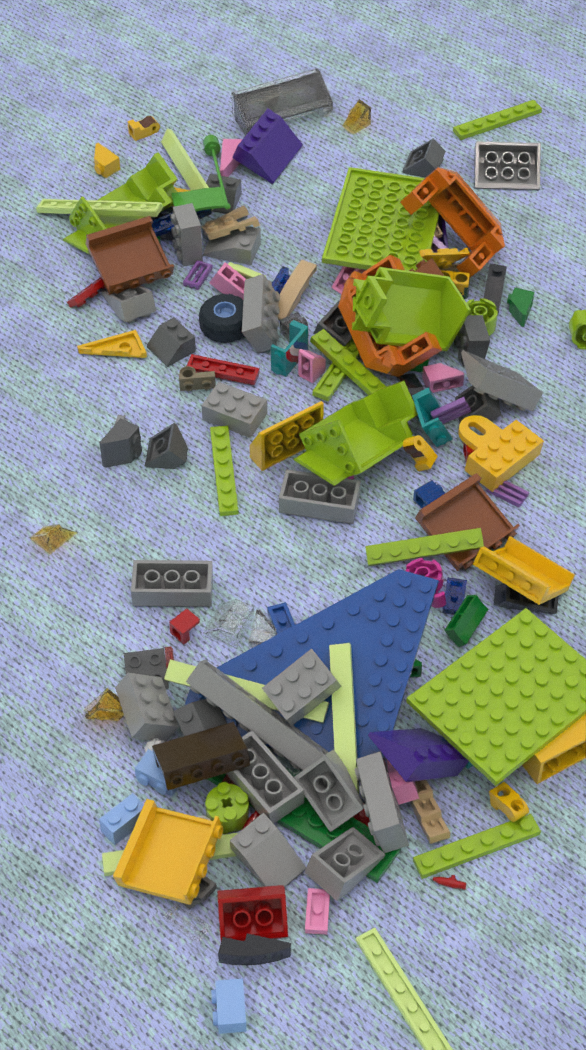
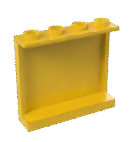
M509 536L503 548L491 551L484 546L480 547L473 563L474 566L538 605L567 592L575 577V574L511 536Z
M146 799L113 874L116 883L124 888L191 905L193 899L198 896L201 879L207 874L209 859L213 858L215 854L216 842L223 834V826L219 817L215 816L214 820L211 821L159 808L154 800Z

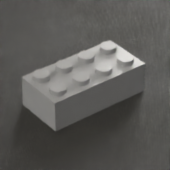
M264 274L246 279L244 283L242 333L257 353L271 350V345L277 346V340L279 339L277 329L279 327L278 314L280 310L278 305L280 295L278 291L274 290L271 281L267 280Z
M286 469L279 495V513L354 524L360 498L361 481L346 478L334 486L314 473Z
M133 560L131 584L133 606L212 607V561Z
M250 731L242 737L248 749L250 766L225 774L234 785L239 786L248 795V800L260 815L264 813L274 824L304 803V789L253 731Z
M381 751L356 759L358 768H355V774L361 784L359 790L362 799L365 800L363 806L366 816L370 820L368 826L376 846H381L384 853L409 846L400 808L391 786L388 767Z

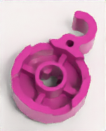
M423 558L415 559L408 563L405 571L439 581L432 607L441 608L445 606V592L441 591L439 593L444 582L440 564L433 559L432 561H424Z

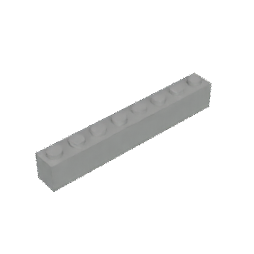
M207 660L200 661L186 682L190 685L189 688L197 694H203L207 697L206 701L209 704L220 707L224 710L223 714L230 719H236L244 730L248 732L253 731L265 745L268 743L274 748L273 751L280 757L285 756L291 761L290 764L294 768L305 770L322 756L329 753L295 726H291L287 720Z

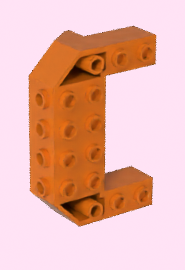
M437 167L400 201L411 215L427 201L431 203L471 250L470 255L466 256L456 266L460 272L470 273V277L480 271L498 251L505 247L501 223L455 171Z
M389 255L363 273L357 271L351 273L345 282L338 307L365 367L400 377L441 352L442 349L436 336L428 332L421 334L404 346L377 344L370 332L352 330V322H355L356 312H353V297H356V286H353L354 279L366 280L367 276H375L379 267L405 270L399 258Z

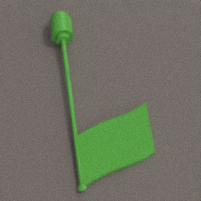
M207 135L203 140L205 153L213 156L220 187L171 193L174 206L193 203L195 211L215 208L230 209L216 155L220 152L219 140L214 135Z

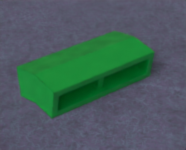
M467 595L445 628V632L458 647L466 645L489 609L481 602L477 595Z

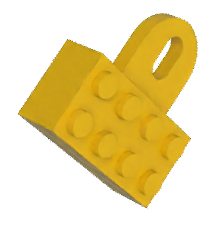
M472 415L465 417L460 422L458 429L460 439L474 450L467 458L464 471L471 476L478 473L482 478L480 483L491 492L538 457L544 443L543 439L518 420L513 421L502 430L489 419ZM469 427H475L484 435L476 434Z

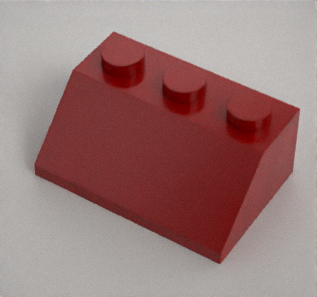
M284 885L217 891L221 941L222 937L245 941L247 933L270 939L288 937Z

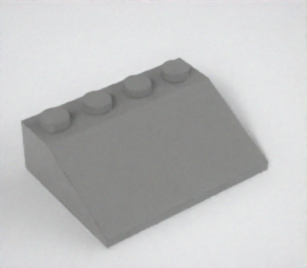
M476 141L474 148L475 188L540 190L541 143Z
M462 350L461 355L468 380L475 387L474 390L482 395L488 393L489 397L495 400L500 398L502 402L510 406L515 404V407L522 411L526 409L534 411L543 394L541 390L519 373Z

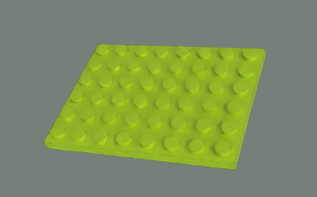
M349 167L323 252L322 263L367 270L387 256L392 255L400 259L406 271L412 268L415 270L417 268L415 265L423 260L419 251L431 249L440 214L427 201L411 215L400 201L424 178Z
M525 608L408 696L406 703L496 786L586 714V659Z

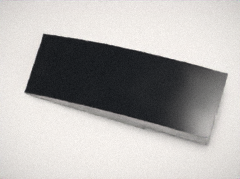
M248 933L245 942L222 937L218 959L219 963L247 966L276 962L291 956V943Z

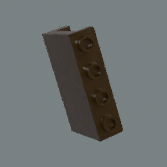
M234 722L152 746L157 768L160 767L167 790L250 766L248 749Z

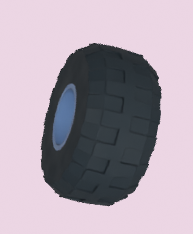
M233 294L215 295L206 300L199 312L200 329L204 335L215 342L221 343L235 342L244 337L242 333L244 300Z

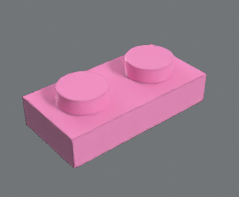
M308 888L305 933L327 935L330 895L324 889Z

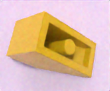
M96 143L94 169L97 174L107 178L120 170V159L103 145Z

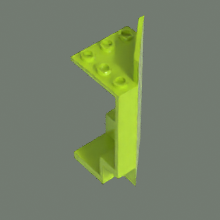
M158 152L152 156L145 168L130 176L125 184L97 201L161 202L163 205L162 212L174 205L171 193L177 192L173 185L178 178ZM82 196L69 216L70 223L76 227L77 231L65 237L63 241L90 254L86 246V235L144 217L97 215L84 196Z
M379 267L375 276H367L366 280L354 279L353 286H356V297H353V312H356L355 322H352V330L370 332L377 344L404 346L421 334L428 332L436 336L442 351H448L471 311L449 276Z
M405 381L378 389L364 398L352 401L299 433L306 451L293 460L335 486L347 477L364 472L401 448L406 438L413 437L407 421L418 415Z

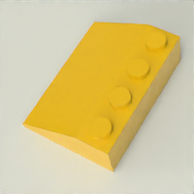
M320 401L258 433L249 445L250 458L261 471L305 449L299 433L323 419L324 403Z

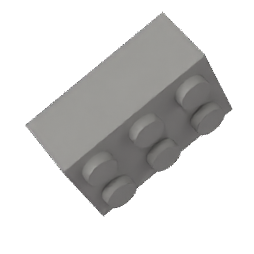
M193 203L174 206L173 214H171V222L174 224V227H171L175 239L172 240L174 250L177 249L178 261L182 262L183 267L194 265L197 260L203 262L201 224Z
M221 382L217 383L202 404V420L217 426L228 425L229 430L249 438L253 436L267 415V399Z
M310 649L262 687V689L289 724L293 726L342 686L313 649Z
M127 673L115 687L132 738L144 740L158 738L166 742L179 728L162 677Z

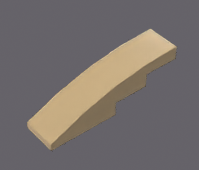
M301 260L279 294L280 301L278 307L280 313L278 314V320L285 322L299 304L301 295L309 286V280L317 270L316 264Z
M427 780L415 781L419 799L410 801V804L429 843L432 844L450 838V831L442 819L441 810L433 798V790Z

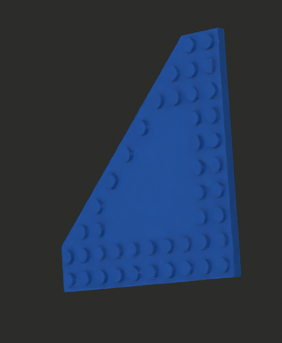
M398 569L216 668L226 675L266 685L310 649H313L330 671L329 645L350 643L352 650L357 759L380 752L368 734L370 732L391 731L395 728L439 581ZM190 689L185 705L206 699L207 697L201 693L197 694ZM332 695L324 700L329 702L324 724L301 718L293 725L328 752L334 750ZM273 710L284 718V716L279 711ZM224 715L227 723L234 722L241 737L249 733L240 727V722L236 719H230ZM268 743L265 745L266 747L274 749Z

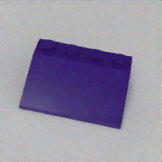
M268 108L238 144L232 158L273 184L303 144L283 118Z
M423 728L378 731L368 734L405 782L458 776L469 762L444 737Z

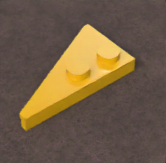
M457 248L438 249V253H433L431 249L419 251L423 259L428 261L432 258L441 269H447L452 266V263L470 255L468 248H464L459 252Z
M136 330L77 346L79 354L147 357V352Z

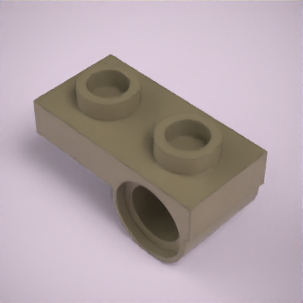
M190 366L180 369V391L208 390L216 386L215 371L196 373L195 369Z

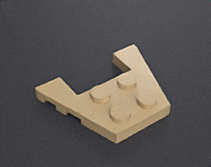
M241 206L215 220L206 222L201 228L207 238L212 240L230 235V232L233 230L244 231L247 226L253 225L258 227L260 224L255 216L237 222V219L249 215L247 208Z

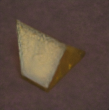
M360 99L350 109L348 117L342 125L352 134L371 125V107Z
M56 524L42 527L30 539L48 554H52L77 534V532Z
M108 688L84 708L86 719L118 721L124 716L118 696Z

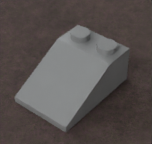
M247 226L244 231L236 229L231 231L230 235L209 240L203 256L252 265L261 244V229Z
M141 285L134 289L123 290L119 294L113 293L109 295L107 289L101 291L103 297L118 318L125 322H133L136 320L135 318L150 316L152 312L156 311L152 291Z
M335 750L325 754L294 777L304 789L305 797L330 832L364 809L350 774Z
M264 813L230 839V849L264 887L284 885L285 888L306 870V866L279 829Z
M352 827L313 853L304 873L338 901L348 894L384 858L385 853Z

